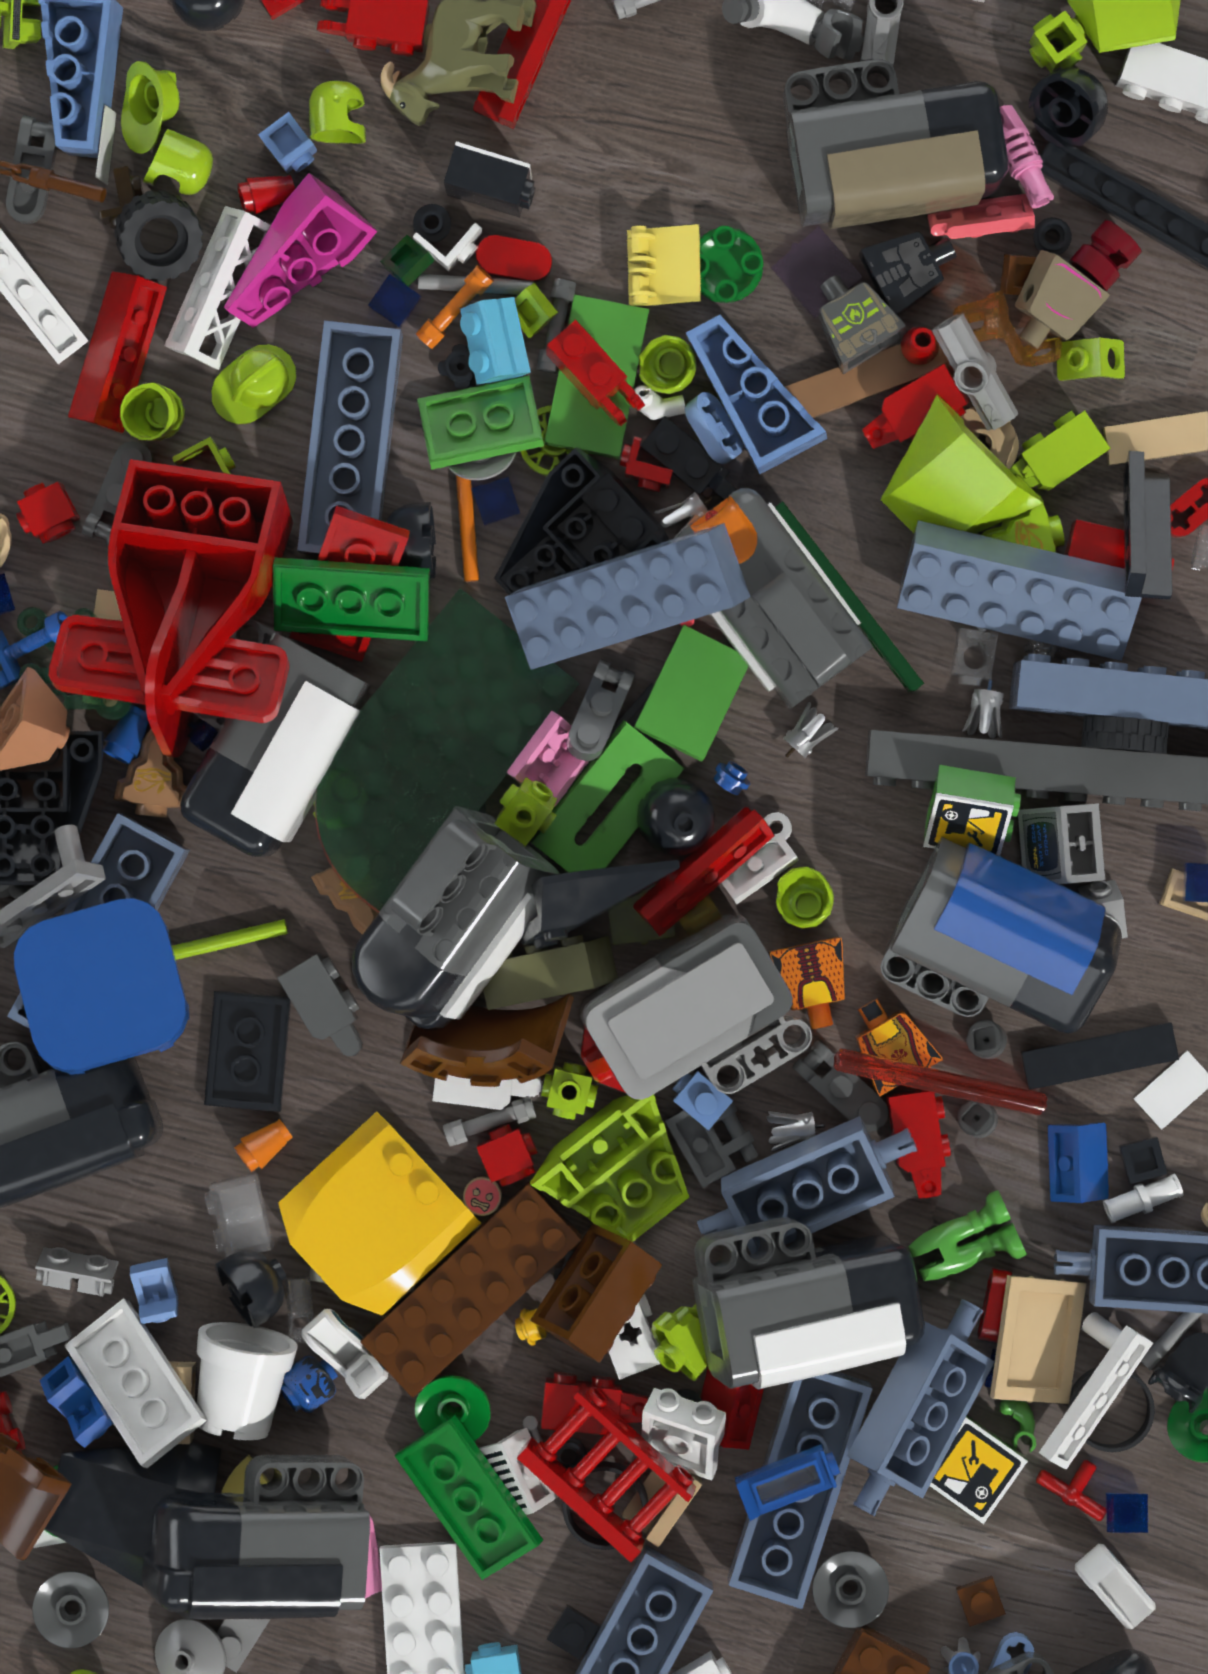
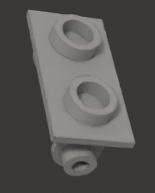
M44 1247L35 1268L37 1269L36 1280L42 1281L43 1286L70 1290L72 1278L79 1279L77 1292L103 1297L105 1293L112 1294L115 1281L113 1277L119 1261L107 1259L102 1255L73 1253L60 1247L52 1249Z

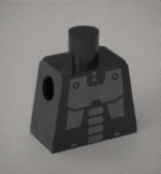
M920 231L866 247L859 253V258L878 295L897 316L940 286L944 281V277L939 266L957 257L947 237L928 246Z

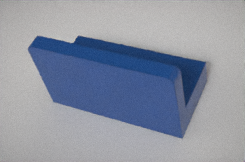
M1106 1124L1048 1125L1050 1201L1084 1203L1108 1199Z

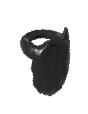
M1197 1332L1184 1338L1178 1348L1169 1355L1165 1365L1157 1367L1148 1380L1149 1385L1156 1382L1162 1383L1165 1393L1176 1401L1189 1402V1413H1193L1203 1400V1393L1208 1387V1334L1205 1332Z

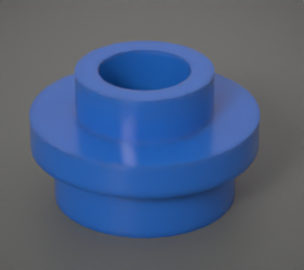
M729 761L727 765L718 763L715 768L717 773L713 778L714 781L732 794L739 795L743 789L747 790L751 784L746 778L748 772L735 762Z

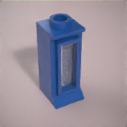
M820 1444L735 1477V1482L749 1520L752 1521L762 1514L827 1489L836 1488L837 1484L834 1476L841 1473L833 1452L825 1454Z

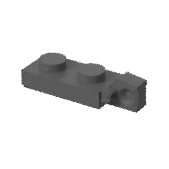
M45 1321L38 1324L35 1322L0 1335V1377L46 1361L50 1356L55 1355L57 1351L54 1345L73 1337L68 1322L48 1329Z

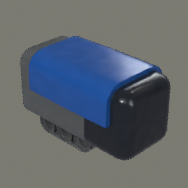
M941 837L901 912L897 926L887 943L880 968L884 978L891 983L958 1015L973 1017L979 1014L988 999L991 998L1059 1032L1069 1034L1077 1032L1084 1026L1114 974L1122 933L1118 922L1105 915L1104 906L970 842L966 847H963ZM893 957H902L905 960H907V962H897L893 959ZM928 974H938L942 979H933ZM971 990L975 992L977 995H966L962 991Z

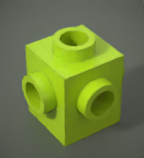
M1063 11L1055 18L1050 14L1033 27L1035 32L1029 41V44L1032 46L1029 52L1040 68L1046 66L1050 73L1060 67L1062 69L1066 67L1071 68L1083 58L1080 52L1083 51L1088 42L1085 38L1086 33L1081 24L1075 18L1071 19L1066 11ZM1058 41L1062 45V51L1058 53L1050 42Z
M526 777L519 787L512 784L503 795L499 803L504 805L494 824L526 846L537 830L544 834L554 821L557 814L552 812L557 798L552 796V791L540 781L533 782Z
M564 1062L563 1068L555 1067L554 1075L546 1074L541 1096L548 1098L546 1107L554 1108L552 1115L575 1120L576 1114L584 1115L586 1106L594 1107L598 1085L591 1084L593 1076L586 1073L587 1067ZM566 1085H572L576 1088L577 1095L573 1099H566L562 1095V1089Z

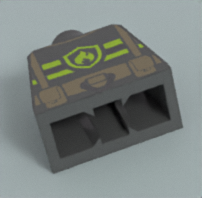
M835 275L820 286L829 302L819 309V320L843 375L897 343L905 335L906 326L903 321L866 282H862L849 290L840 275Z

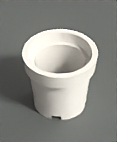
M217 1322L200 1327L197 1341V1354L201 1358L197 1405L207 1421L199 1428L217 1436H221L222 1429L235 1432L233 1439L259 1440L266 1438L272 1425L285 1373L291 1370L298 1347L296 1342L280 1332L260 1326L253 1328V1326L250 1327L244 1323Z

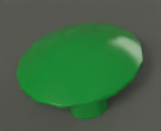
M724 225L710 230L700 237L701 295L713 302L728 304L740 301L751 294L762 279L764 267L761 249L754 239L740 229Z

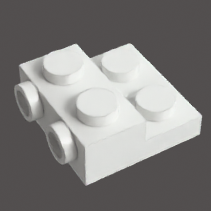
M654 1388L643 1409L641 1436L675 1467L680 1465L689 1473L712 1481L718 1466L719 1445L725 1434L726 1412L718 1410L712 1403L707 1401L697 1403L685 1399L673 1389L659 1390Z

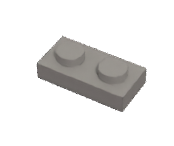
M225 1619L216 1633L225 1648L226 1667L237 1673L270 1619Z

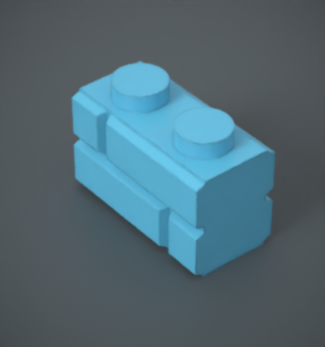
M514 297L481 300L460 309L462 316L460 326L462 332L466 335L470 352L469 367L475 375L476 384L499 382L531 373Z

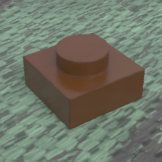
M1004 254L1000 292L1020 295L1037 256Z
M992 1575L956 1588L970 1627L1006 1614Z

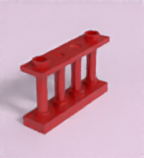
M582 1383L573 1396L580 1405L545 1442L540 1441L538 1443L531 1437L521 1448L517 1459L628 1561L632 1562L641 1553L645 1542L641 1531L677 1493L686 1502H689L693 1498L696 1486L693 1484L694 1478L682 1466L677 1465L675 1467L615 1413L607 1405L608 1400L601 1391L595 1387L589 1389ZM592 1415L609 1431L574 1468L569 1467L566 1469L556 1460V1452ZM621 1441L637 1457L603 1494L597 1493L595 1495L585 1486L586 1482L584 1479ZM649 1467L666 1483L631 1520L626 1519L623 1521L613 1512V1505Z

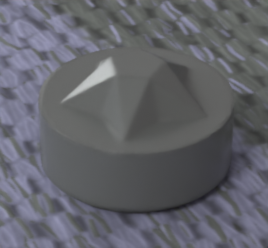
M980 1020L974 1023L968 1030L966 1042L969 1050L974 1055L982 1059H994L1004 1051L1007 1044V1036L999 1024L990 1020Z
M970 1099L961 1106L958 1112L960 1128L973 1138L989 1136L995 1130L998 1123V1115L995 1108L984 1099Z

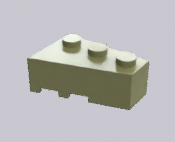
M583 935L560 939L561 946L535 949V945L524 947L526 954L513 956L511 952L483 989L487 1009L491 1010L593 989L613 982L618 976L609 935L586 941L583 940Z

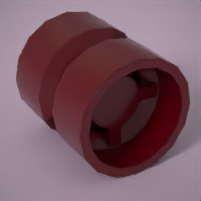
M1105 219L1090 236L1091 245L1083 244L1070 258L1069 263L1107 292L1120 277L1119 269H1127L1141 254L1142 250L1136 241L1121 227Z

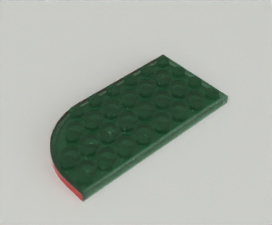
M459 588L429 625L428 640L416 641L360 710L361 712L341 747L334 755L333 761L316 790V825L323 851L335 873L347 888L377 913L384 906L453 808L459 806L478 812L508 774L507 771L550 712L557 713L580 684L555 663L531 670L518 634L461 588Z

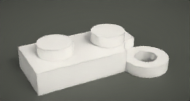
M776 812L764 818L769 827L775 822L782 823V831L774 834L775 836L722 882V885L736 904L799 861L794 851L786 842L792 832V825L784 814Z

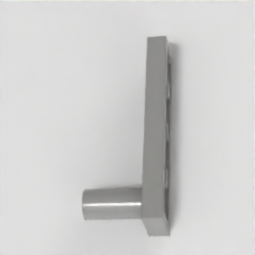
M64 825L57 828L54 832L62 868L0 910L1 948L7 947L19 939L29 927L47 920L106 879L103 865L85 862L77 826Z

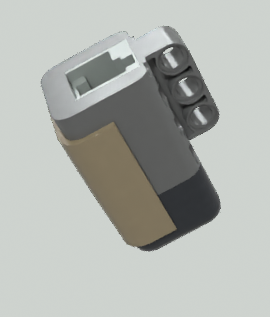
M873 59L793 73L785 84L783 104L787 122L786 138L802 227L827 223L829 229L976 206L981 198L993 195L1000 188L1009 170L998 96L995 89L986 82L974 81L899 94L894 67L883 59ZM879 73L886 78L887 85L883 88H874L868 83L867 77L870 74ZM835 79H841L848 84L849 91L845 94H836L830 89L829 83ZM803 85L810 90L811 97L804 101L797 100L792 96L791 89L795 86Z

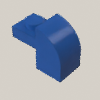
M66 1357L40 1379L47 1401L67 1418L74 1439L84 1448L94 1439L104 1435L113 1424V1421L71 1357Z

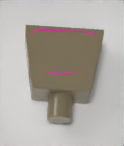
M1041 250L1015 303V307L1030 318L1018 337L1035 349L1039 348L1048 333L1061 339L1069 340L1100 308L1110 294L1057 254Z

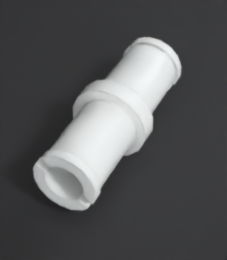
M1174 1173L1169 1177L1145 1186L1142 1183L1134 1185V1190L1109 1200L1106 1199L1103 1201V1205L1110 1222L1115 1223L1117 1220L1141 1211L1144 1214L1153 1211L1154 1206L1177 1197L1180 1198L1184 1194L1179 1179Z

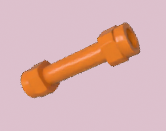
M477 265L464 279L466 284L433 320L428 319L416 332L418 338L431 349L446 335L444 330L459 315L460 309L466 307L477 294L481 296L494 282L493 278L480 266Z

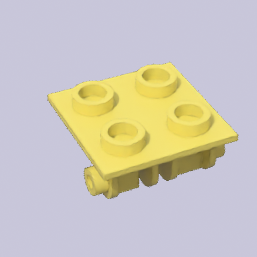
M699 224L646 229V226H632L631 230H627L629 305L639 307L701 302Z

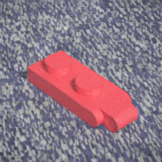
M1026 194L982 199L976 206L930 213L927 216L933 236L948 235L951 239L977 238L988 234L1014 233L1035 228V215Z

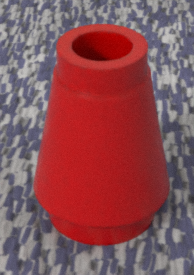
M291 175L245 178V182L237 184V189L243 211L253 212L254 215H257L285 202L295 190Z
M914 327L903 336L901 351L909 362L923 365L931 362L936 357L939 351V343L932 330L926 327ZM917 336H920V338L924 336L929 340V343L926 347H920L917 345L915 338Z

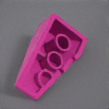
M308 173L283 203L224 308L254 328L291 303L292 296L310 284L313 288L322 282L321 276L338 264L344 267L353 261L377 233V230L337 192Z

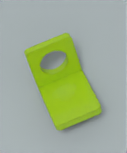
M1099 337L1058 342L1056 345L1058 380L1066 381L1093 377L1122 379L1125 377L1124 342L1122 340ZM1110 348L1115 354V366L1113 369L1108 363Z
M211 437L172 457L174 463L180 466L211 449L223 473L232 474L230 470L236 468L227 448L224 447L219 450Z

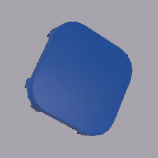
M134 898L114 900L43 920L29 927L19 938L14 951V969L32 1040L39 1055L54 1069L69 1073L70 1075L83 1074L89 1069L156 1050L163 1052L175 1046L174 1042L184 1032L187 1021L190 1020L189 1004L186 1001L168 933L169 930L160 913L147 902Z

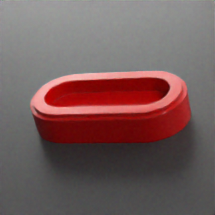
M491 235L484 238L476 250L479 266L488 274L539 282L548 276L552 268V257L549 250L544 245L536 242Z

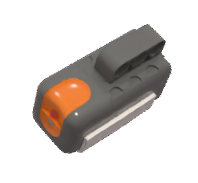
M740 488L729 494L728 498L712 510H709L692 525L685 527L678 534L677 538L725 523L750 597L735 607L709 615L768 692L775 689L787 707L792 709L874 646L859 628L860 621L772 503L770 502L767 505L761 495L753 489Z

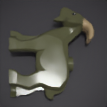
M442 0L436 6L432 24H427L425 28L424 41L427 46L425 60L415 71L401 80L400 71H396L393 74L394 63L390 61L385 64L380 75L383 91L395 108L418 126L426 123L431 111L440 108L438 103L429 101L428 95L476 90L496 93L502 100L514 104L519 82L517 79L507 78L509 69L513 66L514 58L511 54H485L488 44L487 34L501 23H506L514 31H521L522 25L532 27L536 2L534 0Z

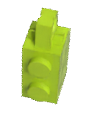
M1070 411L1053 423L1057 430L1045 438L1039 432L1024 442L1021 446L1025 451L1017 457L1019 461L1009 470L1015 476L1018 474L1031 488L1037 486L1038 489L1050 491L1111 448L1086 411L1075 416L1073 411Z

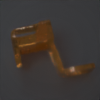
M1002 290L989 293L982 300L960 305L953 310V316L963 313L968 323L984 320V325L981 328L973 329L978 341L1004 338L1018 365L1033 367L1057 361L1061 358L1062 341L1059 337L1044 340L1038 349L1030 345L1023 347L1009 320V308ZM1052 349L1044 355L1033 356L1039 350Z

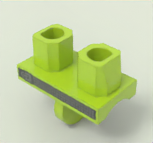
M0 0V28L1 16H4L2 48L14 49L20 43H37L40 40L41 20L22 18V6L39 7L38 0H4V2Z

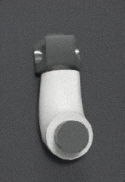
M724 0L722 4L723 16L729 23H740L747 28L765 27L774 29L808 45H812L815 41V49L828 59L834 58L836 55L842 59L852 61L855 52H860L864 40L861 34L863 20L858 16L839 9H829L824 14L822 10L806 0Z

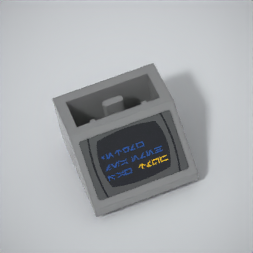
M1099 803L1019 810L1017 817L1022 867L1058 884L1105 880Z

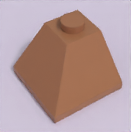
M27 667L0 707V771L48 761L57 748L62 749L69 737L70 728L66 726L67 709L39 674Z

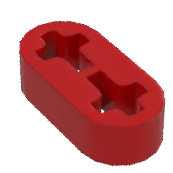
M1204 478L1194 484L1170 504L1171 512L1174 510L1177 514H1180L1187 508H1190L1193 512L1185 520V524L1188 526L1185 530L1181 526L1176 528L1171 526L1172 537H1184L1208 519V502L1200 508L1195 504L1203 495L1200 488L1204 486L1208 490V478Z
M992 1268L990 1271L982 1307L984 1312L980 1316L978 1339L998 1343L1007 1275L1012 1276L1010 1271Z

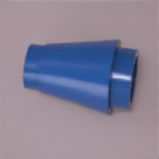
M131 705L129 710L104 739L106 745L103 752L128 765L132 762L133 758H138L149 724L146 711Z

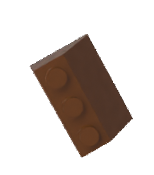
M592 1224L530 1321L573 1349L600 1363L604 1355L611 1350L615 1338L626 1321L634 1314L635 1307L645 1291L654 1283L656 1274L662 1264L632 1241Z

